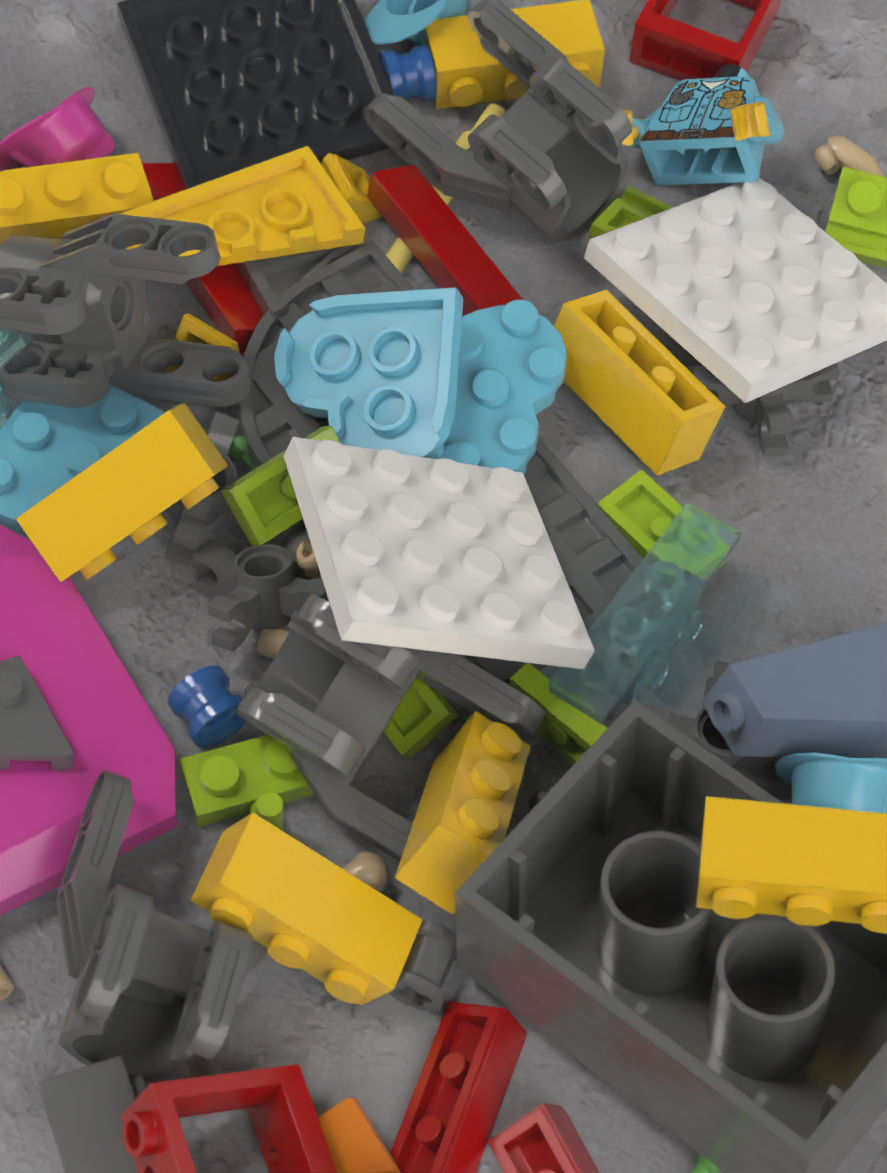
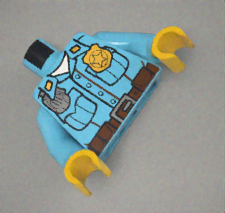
M733 64L721 66L715 78L680 81L674 86L662 106L644 120L635 119L631 110L622 109L632 124V132L622 142V145L642 150L655 185L757 182L760 174L764 144H777L784 135V126L772 102L768 98L760 97L755 80L750 78L743 68Z

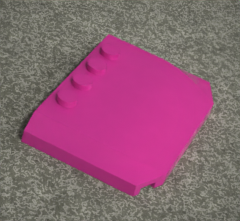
M0 525V662L20 655L72 748L74 761L73 768L66 771H51V761L10 760L9 769H0V916L61 886L89 795L98 776L104 769L130 778L131 791L134 797V803L117 857L178 827L176 808L177 761L175 748L71 578L68 577L60 582L35 545L3 525Z

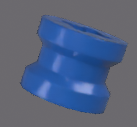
M426 44L414 45L408 53L397 54L393 50L381 51L379 53V59L395 96L402 97L405 100L418 98L422 102L436 99L435 69L432 56Z
M207 666L189 674L175 686L167 699L168 706L174 715L178 718L186 719L188 722V735L199 748H208L227 740L247 722L235 715L242 697L231 693L229 690L230 679L219 666Z

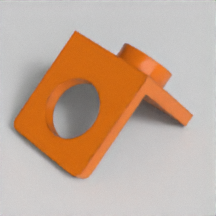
M346 1098L318 1117L338 1173H401L357 1098Z

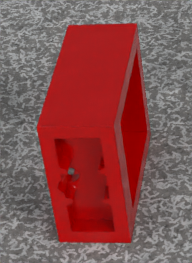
M647 0L634 25L629 62L680 81L715 78L718 69L726 64L737 65L747 72L780 9L781 0H727L755 10L739 43L669 18L678 0Z
M299 1064L150 1083L121 1115L123 1143L128 1154L134 1158L138 1173H196L179 1118L240 1109L248 1110L269 1173H338Z

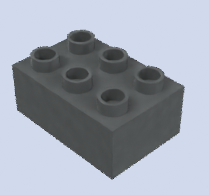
M634 700L455 892L457 967L724 1173H834L887 1107V933L867 930L858 923L829 921L819 926H804L791 922L786 916L756 913L748 918L732 919L720 916L712 909L696 908L706 796L771 803L782 802L640 702Z

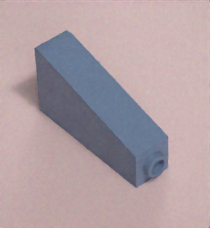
M887 622L729 664L702 701V705L734 756L784 757L795 753H823L847 758H887Z

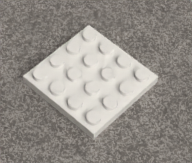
M760 177L757 182L734 184L589 239L584 259L745 403L887 340V283L860 262L851 251L845 249L817 226L813 219L804 215L780 195L771 184L765 182Z
M292 437L284 454V459L341 640L567 668H585L595 650L523 473L504 467L489 468L458 463L447 458L432 459L400 454L390 449L375 450L343 445L332 440L317 441Z

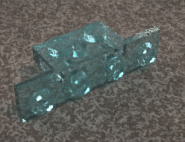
M692 504L684 505L587 631L595 651L585 668L560 667L550 679L549 691L600 724L604 722L619 700L629 706L645 688L654 692L662 683L672 665L673 659L668 656L679 642L688 646L704 624L707 613L700 610L706 584L739 542L741 533Z

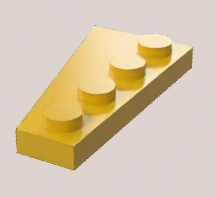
M308 146L119 213L131 216L200 223L209 226L214 230L221 257L217 266L364 244L366 229ZM143 244L129 246L126 249L136 248ZM201 250L186 251L179 256L193 255Z

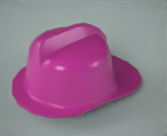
M84 87L76 91L56 108L26 123L0 142V171L18 169L23 166L33 167L109 157L113 153L115 144L101 120L90 107L95 96L94 89L92 87Z

